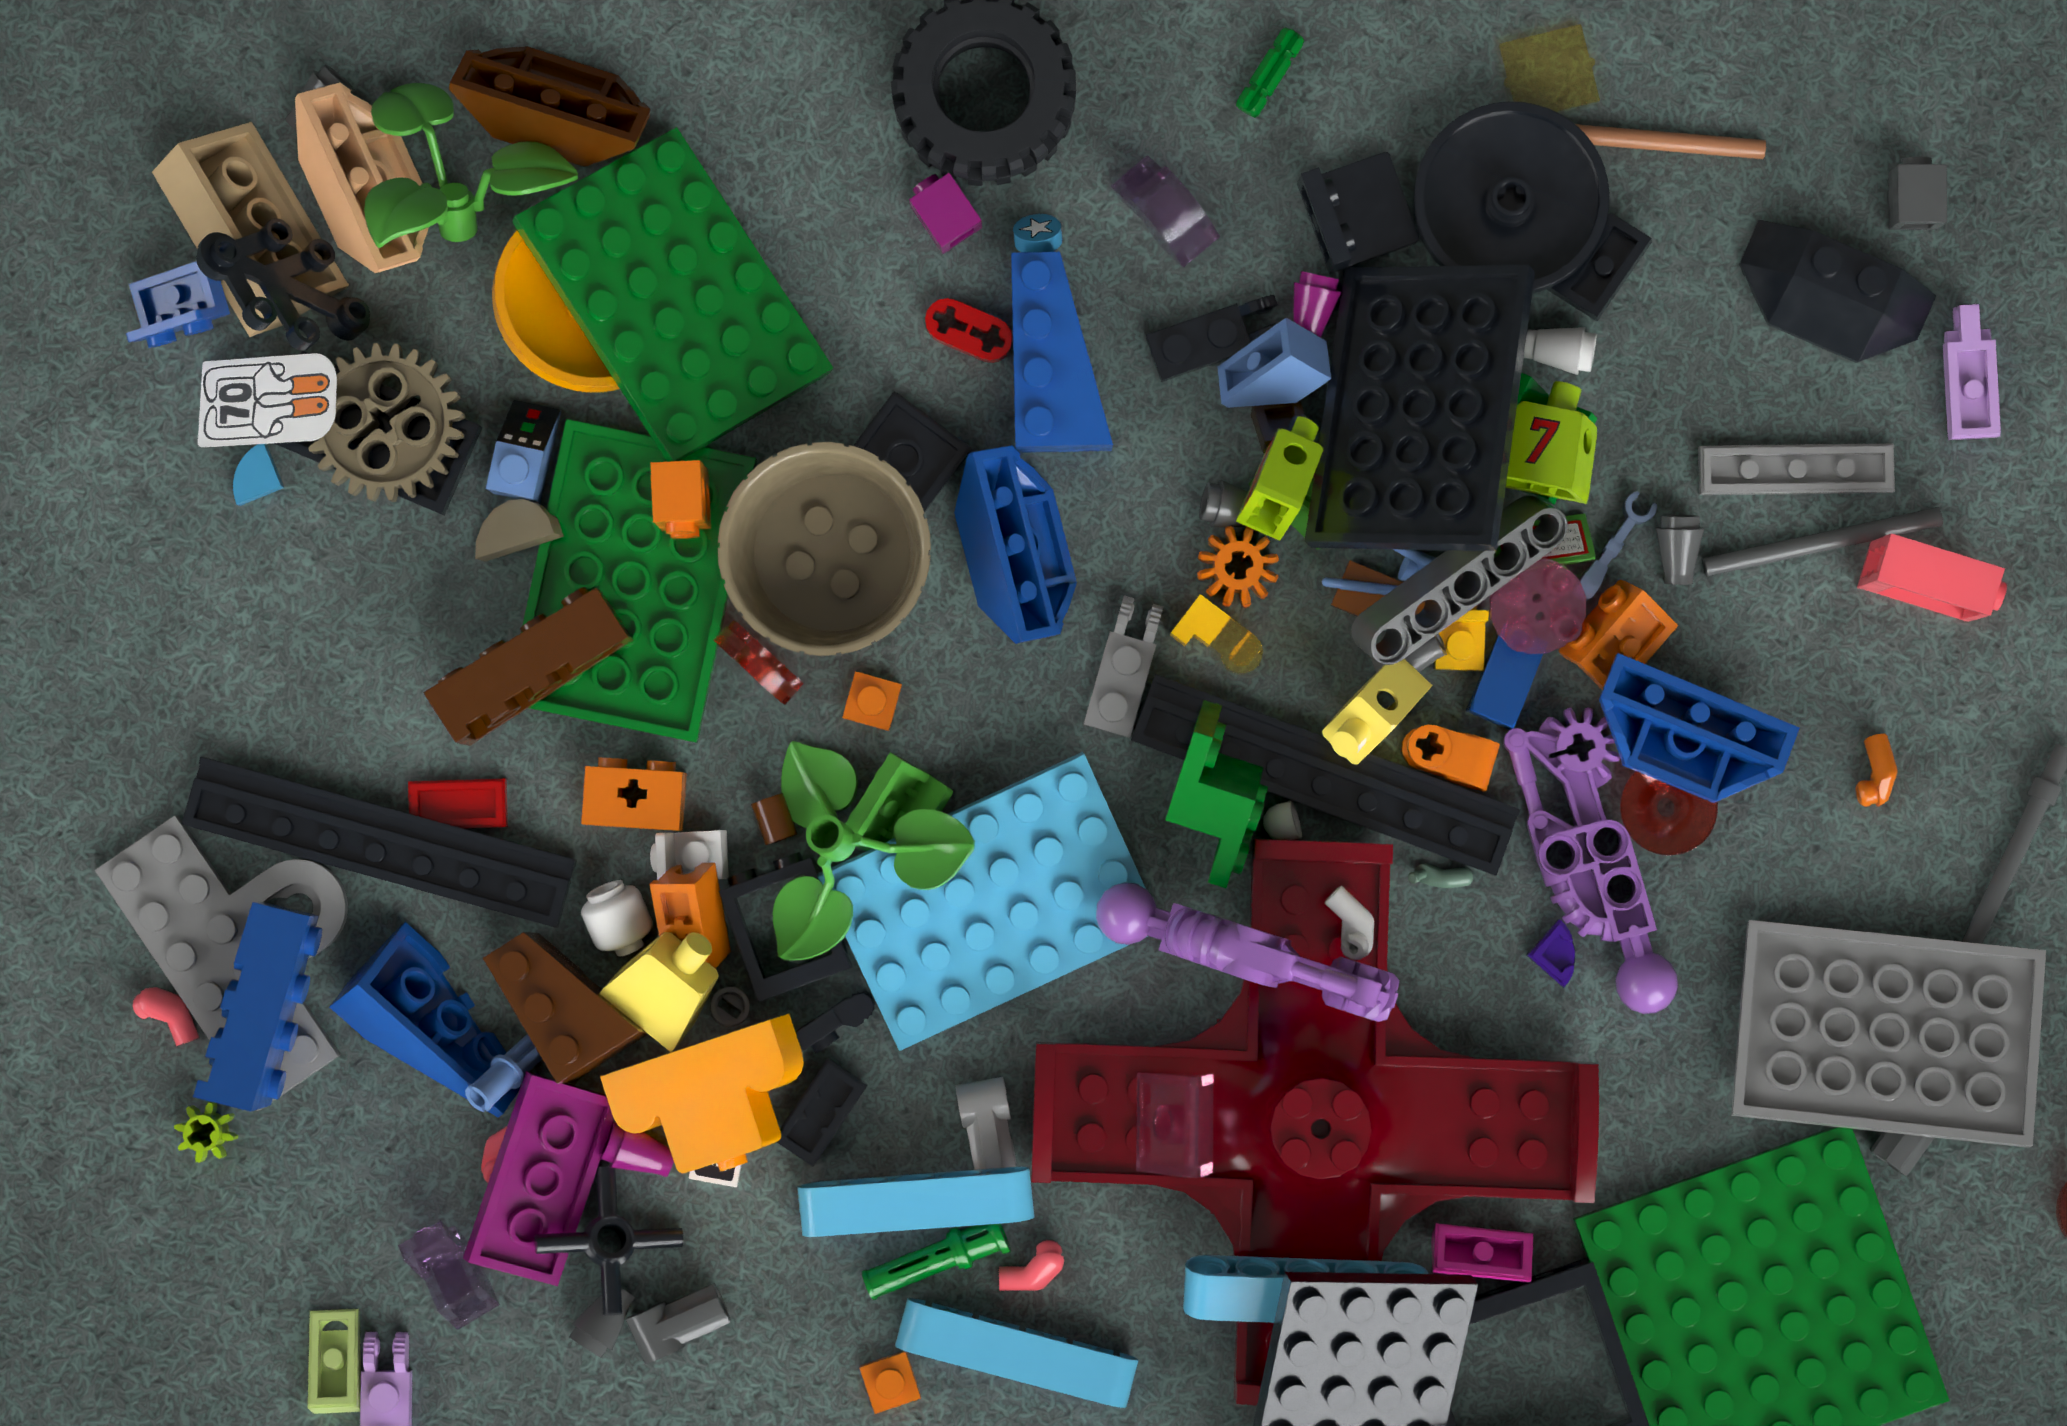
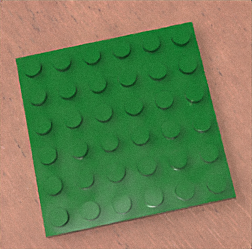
M1832 1127L1573 1218L1586 1257L1594 1262L1649 1426H1880L1950 1401L1858 1142L1851 1128Z

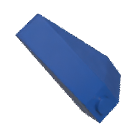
M404 922L352 976L329 1008L367 1041L467 1099L465 1095L466 1088L491 1067V1061L495 1056L499 1054L505 1055L506 1051L494 1033L481 1032L470 1016L468 1010L473 1008L475 1004L467 992L458 997L443 975L445 971L450 969V966L442 954L409 924ZM521 1086L517 1089H510L488 1112L496 1117L503 1115Z

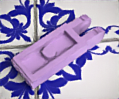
M366 1332L363 1342L364 1370L361 1371L360 1426H412V1370H409V1335L407 1332H396L392 1346L395 1370H378V1355L380 1353L379 1335L377 1332Z

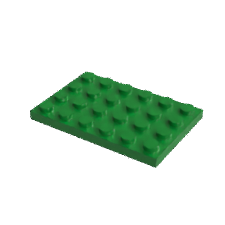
M677 127L514 216L513 225L667 462L683 460L815 383L833 370L832 364Z
M566 419L547 511L559 520L564 537L539 545L523 625L540 614L545 613L548 617L562 609L561 601L582 587H586L589 592L598 588L605 595L633 641L529 707L530 709L698 743L729 597L724 587L726 583L721 578L718 564V548H720V543H718L719 528L724 511L727 512L728 510L726 506L733 492L743 479L746 480L748 478L747 475L756 467V458L703 447L681 460H700L709 471L711 529H699L700 537L673 539L670 538V534H666V531H662L653 522L650 462L667 461L652 437Z

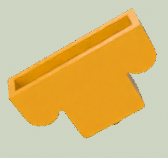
M786 1014L600 1076L613 1118L624 1131L642 1133L662 1125L678 1172L687 1173L715 1163L718 1164L721 1172L747 1163L746 1153L761 1149L781 1139V1131L768 1091L796 1080L802 1072L804 1062L790 1014Z

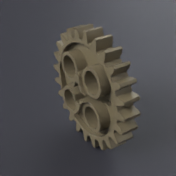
M373 343L371 357L368 358L358 347L353 348L354 363L349 364L339 356L336 358L340 372L336 375V414L333 425L322 438L311 444L308 449L313 454H326L318 464L320 470L328 471L337 468L333 474L332 483L339 486L350 478L348 493L357 496L363 487L366 486L367 498L374 502L378 499L381 489L385 490V494L391 502L397 501L398 488H403L408 496L414 498L416 497V482L420 481L430 489L433 488V481L429 473L436 470L441 474L447 475L448 470L441 462L444 456L458 458L459 456L449 446L450 440L464 439L465 434L452 428V423L464 419L465 414L462 411L452 410L450 406L460 400L461 396L456 391L444 393L443 390L450 384L452 379L447 374L433 378L438 364L431 359L420 367L421 353L416 349H413L406 359H403L402 347L395 343L390 350L389 356H385L382 346L378 343ZM390 377L400 378L402 390L398 397L391 401L382 400L379 389L384 380ZM420 396L421 401L419 404H417L414 407H410L399 414L400 410L403 409L411 401L413 397ZM351 405L359 406L362 411L360 423L352 429H343L340 424L342 411ZM383 412L389 417L394 416L389 421L392 430L388 433L381 429H376L380 425L377 417ZM418 416L428 417L430 421L429 433L421 440H411L408 436L409 423ZM372 432L356 449L351 450L349 448V444L353 440ZM377 445H387L390 450L389 462L380 469H372L368 463L369 452Z

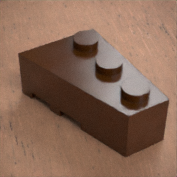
M523 932L483 957V960L557 1084L576 1081L648 1035V1033L599 994L602 989L539 933Z

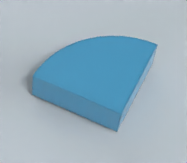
M257 444L243 456L236 468L233 479V494L238 506L284 488L267 444Z

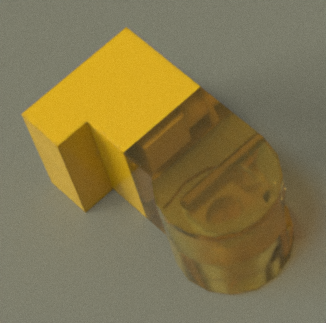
M1201 594L1170 633V636L1183 646H1186L1190 639L1195 637L1219 656L1221 665L1226 671L1234 675L1251 673L1260 664L1263 656V648L1258 638Z

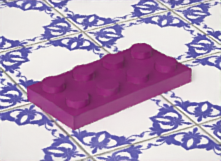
M526 1071L463 1256L464 1260L471 1264L558 1286L569 1253L536 1254L535 1234L574 1233L577 1231L614 1121L606 1094L568 1083L557 1084L554 1079Z

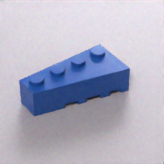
M252 902L234 960V969L241 971L239 980L232 979L225 990L220 1008L222 1009V1017L227 1018L224 1028L220 1027L215 1037L210 1039L205 1057L209 1058V1064L212 1066L208 1082L197 1081L193 1094L194 1098L250 1112L271 1106L272 1099L278 1100L280 1098L286 1080V1071L280 1070L284 1052H291L298 1033V1023L292 1022L297 1003H304L310 985V976L304 974L309 955L315 956L317 954L322 938V928L316 927L318 915L265 902Z

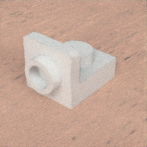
M727 830L656 833L655 843L651 847L650 860L653 871L657 872V880L668 869L676 865H682L683 874L693 872L695 867L701 863L715 862L718 879H727L729 877Z

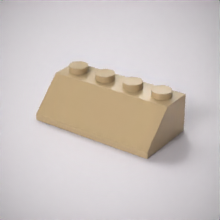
M252 122L178 143L152 171L197 249L200 241L210 233H224L236 240L259 232L273 218L281 219L290 226L293 233L291 242L279 252H271L266 249L248 258L267 265L300 253L314 239H321ZM271 231L273 236L279 239V236L275 232ZM314 251L315 255L322 260V257ZM335 261L322 272L308 271L292 277L330 296H334L349 286ZM247 279L256 297L266 298L259 284ZM224 280L221 281L224 294L249 337L283 326L277 316L266 329L262 331L251 329L244 322L242 309ZM291 300L299 315L311 309ZM255 309L256 313L261 318H264L263 314L259 310Z

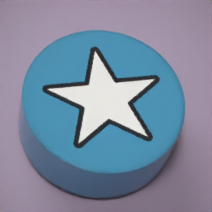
M1029 215L1018 220L1013 227L1015 247L1020 252H1053L1060 247L1063 241L1061 223L1051 215Z

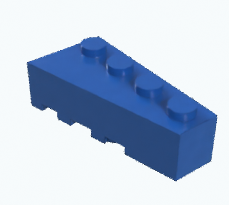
M1060 252L1011 253L1015 449L1019 453L1112 451V439Z

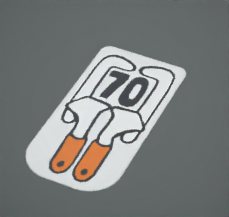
M318 353L203 362L198 445L200 447L315 441L322 438L333 425L336 414L337 376L332 362L326 356Z

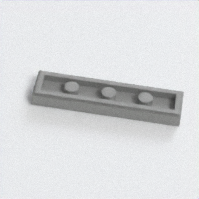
M1894 443L1698 447L1699 495L1895 492Z

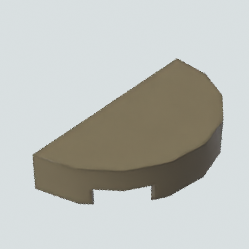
M526 499L508 500L494 508L482 523L476 539L475 559L486 562L564 537L559 520L556 516L551 515L544 506Z

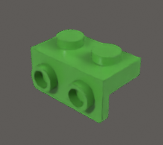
M890 752L876 772L874 779L856 808L851 812L846 825L855 834L858 833L864 837L886 843L895 838L894 827L901 816L917 809H934L942 812L953 791L925 770ZM857 845V847L865 851L872 849L869 847Z

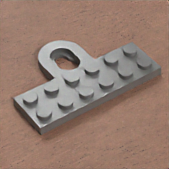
M175 815L101 865L95 872L210 1040L211 1037H215L220 1027L224 1028L227 1018L222 1017L220 1006L232 979L239 980L241 971L234 969V960L252 902H266L273 898H289L296 893L307 895L313 903L312 914L319 916L316 927L322 928V938L317 951L318 954L331 945L342 932L348 914V901L342 883L330 869L320 863L304 859H292L277 863L231 894L187 827L181 824V818ZM305 1001L303 1004L297 1003L292 1022L298 1023V1033L291 1052H284L280 1070L286 1071V1080L281 1096L341 1055Z

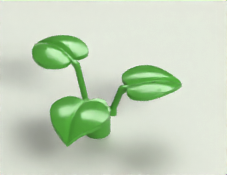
M411 83L398 86L390 92H384L372 105V121L380 131L386 134L407 136L417 133L421 129L424 130L440 190L433 188L429 183H423L419 186L409 178L399 177L386 180L373 187L366 197L364 213L368 231L378 248H381L397 237L423 230L438 223L441 237L445 240L462 242L471 239L478 231L476 212L485 209L484 197L489 183L494 192L514 196L539 192L578 180L577 170L550 146L538 142H518L503 147L493 154V168L483 171L476 195L474 196L464 184L448 183L435 131L432 125L442 124L453 118L454 105L448 93L431 84Z
M796 741L790 742L782 768L781 791L785 797L792 820L799 826L807 829L806 841L809 847L820 855L817 864L822 867L825 882L823 885L821 881L814 877L802 876L788 882L778 893L773 907V926L777 939L778 956L784 960L813 958L829 951L845 937L853 919V903L846 894L832 890L835 879L830 864L847 859L853 853L855 846L861 845L886 853H897L894 859V870L901 881L911 888L931 890L951 880L974 851L975 840L970 831L961 822L946 813L934 809H917L906 813L897 820L894 827L897 844H889L864 837L858 833L855 834L848 825L838 819L836 814L837 811L848 808L855 799L858 778L853 765L845 757L834 751L808 746Z

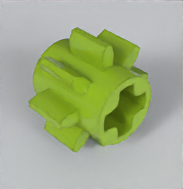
M208 1102L204 1114H201L195 1105L188 1106L186 1112L190 1119L186 1123L174 1125V1129L183 1132L184 1142L178 1146V1150L190 1148L196 1151L195 1160L198 1163L205 1161L208 1150H211L218 1159L225 1157L227 1154L222 1144L225 1141L238 1139L239 1136L234 1132H229L228 1122L234 1118V1113L221 1116L216 1113L218 1106L214 1102ZM212 1123L215 1130L210 1134V1139L201 1141L197 1133L202 1130V1125Z

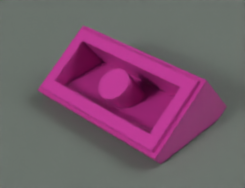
M1435 1224L1431 1238L1432 1271L1434 1273L1472 1275V1277L1531 1282L1533 1233Z

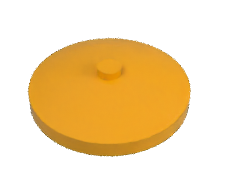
M516 231L507 242L500 256L492 287L494 315L504 341L520 362L533 373L552 384L581 392H607L620 389L521 235Z

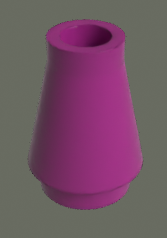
M1301 271L1299 283L1294 282L1293 322L1321 338L1341 293L1336 291L1339 279Z
M616 1122L612 1124L600 1158L611 1162L610 1168L658 1174L663 1177L668 1176L674 1163L669 1147L645 1132L630 1133L624 1131Z

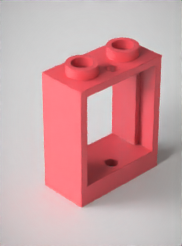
M1891 533L1871 541L1857 588L1969 622L1991 616L1992 610H1999L2006 594L2007 583L2001 581L2005 568Z

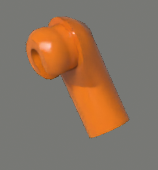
M1887 734L1872 735L1864 740L1872 772L1870 780L1859 781L1855 788L1857 800L1864 807L1876 804L1879 807L1887 802L1898 773Z

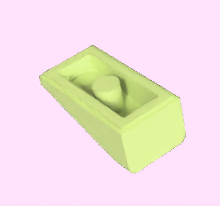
M359 1309L310 1311L308 1409L314 1414L360 1412L361 1351ZM331 1321H340L348 1327V1330L322 1331L324 1326Z

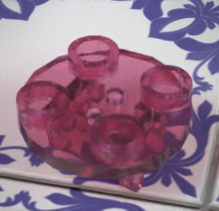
M1539 559L1490 595L1489 615L1496 633L1512 650L1527 654H1546L1565 646L1568 642H1572L1580 636L1582 623L1586 616V595L1580 580L1565 565L1551 559ZM1534 594H1540L1538 600L1532 599ZM1538 612L1543 613V616L1540 619L1535 618Z

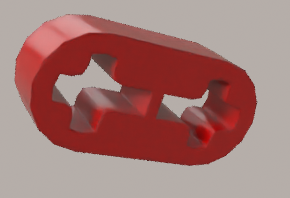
M949 298L935 301L926 311L925 323L927 332L931 338L943 345L988 363L1001 361L1011 351L1013 343L1012 332L1007 323L997 317ZM948 309H953L955 311V320L967 326L965 333L955 328H949L946 334L940 333L938 331L939 323L933 319L936 313L944 315ZM992 327L999 329V339L1005 342L1003 347L994 346L990 353L983 351V341L971 336L973 329L986 334L991 331Z

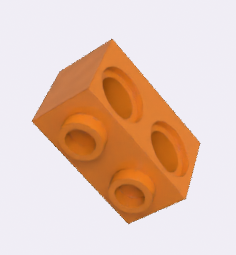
M700 460L650 462L653 522L662 531H666V534H670V538L673 539L700 537L699 529H711L709 471Z

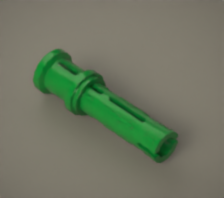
M1002 1224L974 1225L961 1230L958 1227H953L946 1233V1239L907 1253L869 1270H863L862 1277L866 1289L874 1301L880 1296L917 1283L952 1267L958 1266L959 1269L964 1268L967 1270L973 1267L974 1261L1001 1251L1003 1254L1009 1253L1011 1248Z

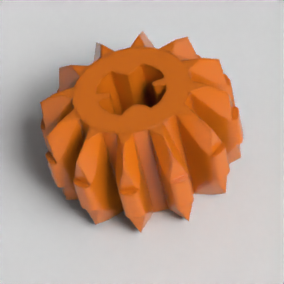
M1232 526L1226 527V545L1215 535H1211L1207 540L1209 545L1218 553L1217 555L1207 551H1200L1198 554V560L1213 565V568L1199 571L1197 578L1198 580L1215 578L1216 582L1209 586L1206 590V595L1211 598L1222 587L1226 590L1222 600L1224 607H1230L1233 602L1234 593H1239L1240 603L1243 608L1250 607L1251 597L1248 590L1251 588L1256 596L1263 600L1268 596V592L1258 580L1275 583L1278 579L1276 573L1263 569V566L1273 565L1279 561L1277 554L1265 556L1260 554L1268 546L1270 540L1265 536L1253 546L1249 543L1253 536V529L1249 527L1245 528L1241 541L1236 540V533ZM1232 555H1242L1241 562L1245 558L1249 561L1251 567L1244 572V579H1234L1235 572L1230 576L1227 574L1225 566L1231 563Z

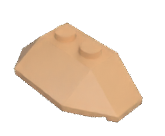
M341 82L298 93L295 97L298 161L338 248L374 273L417 261L421 257L422 246L429 227L397 237L381 248H378L368 231L364 213L365 200L368 193L381 182L403 177L415 181L419 186L423 184L402 137L380 131L372 121V105L351 94V90Z

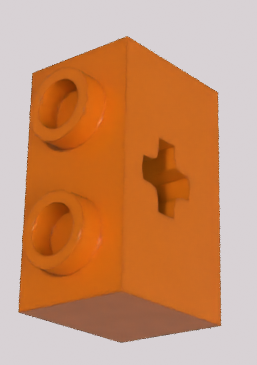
M598 757V767L585 766L582 825L683 831L687 773L675 772L676 762L647 761L646 770L627 769L628 759ZM638 780V787L647 790V799H639L636 807L631 808V800L622 798L623 789L632 788L633 781Z

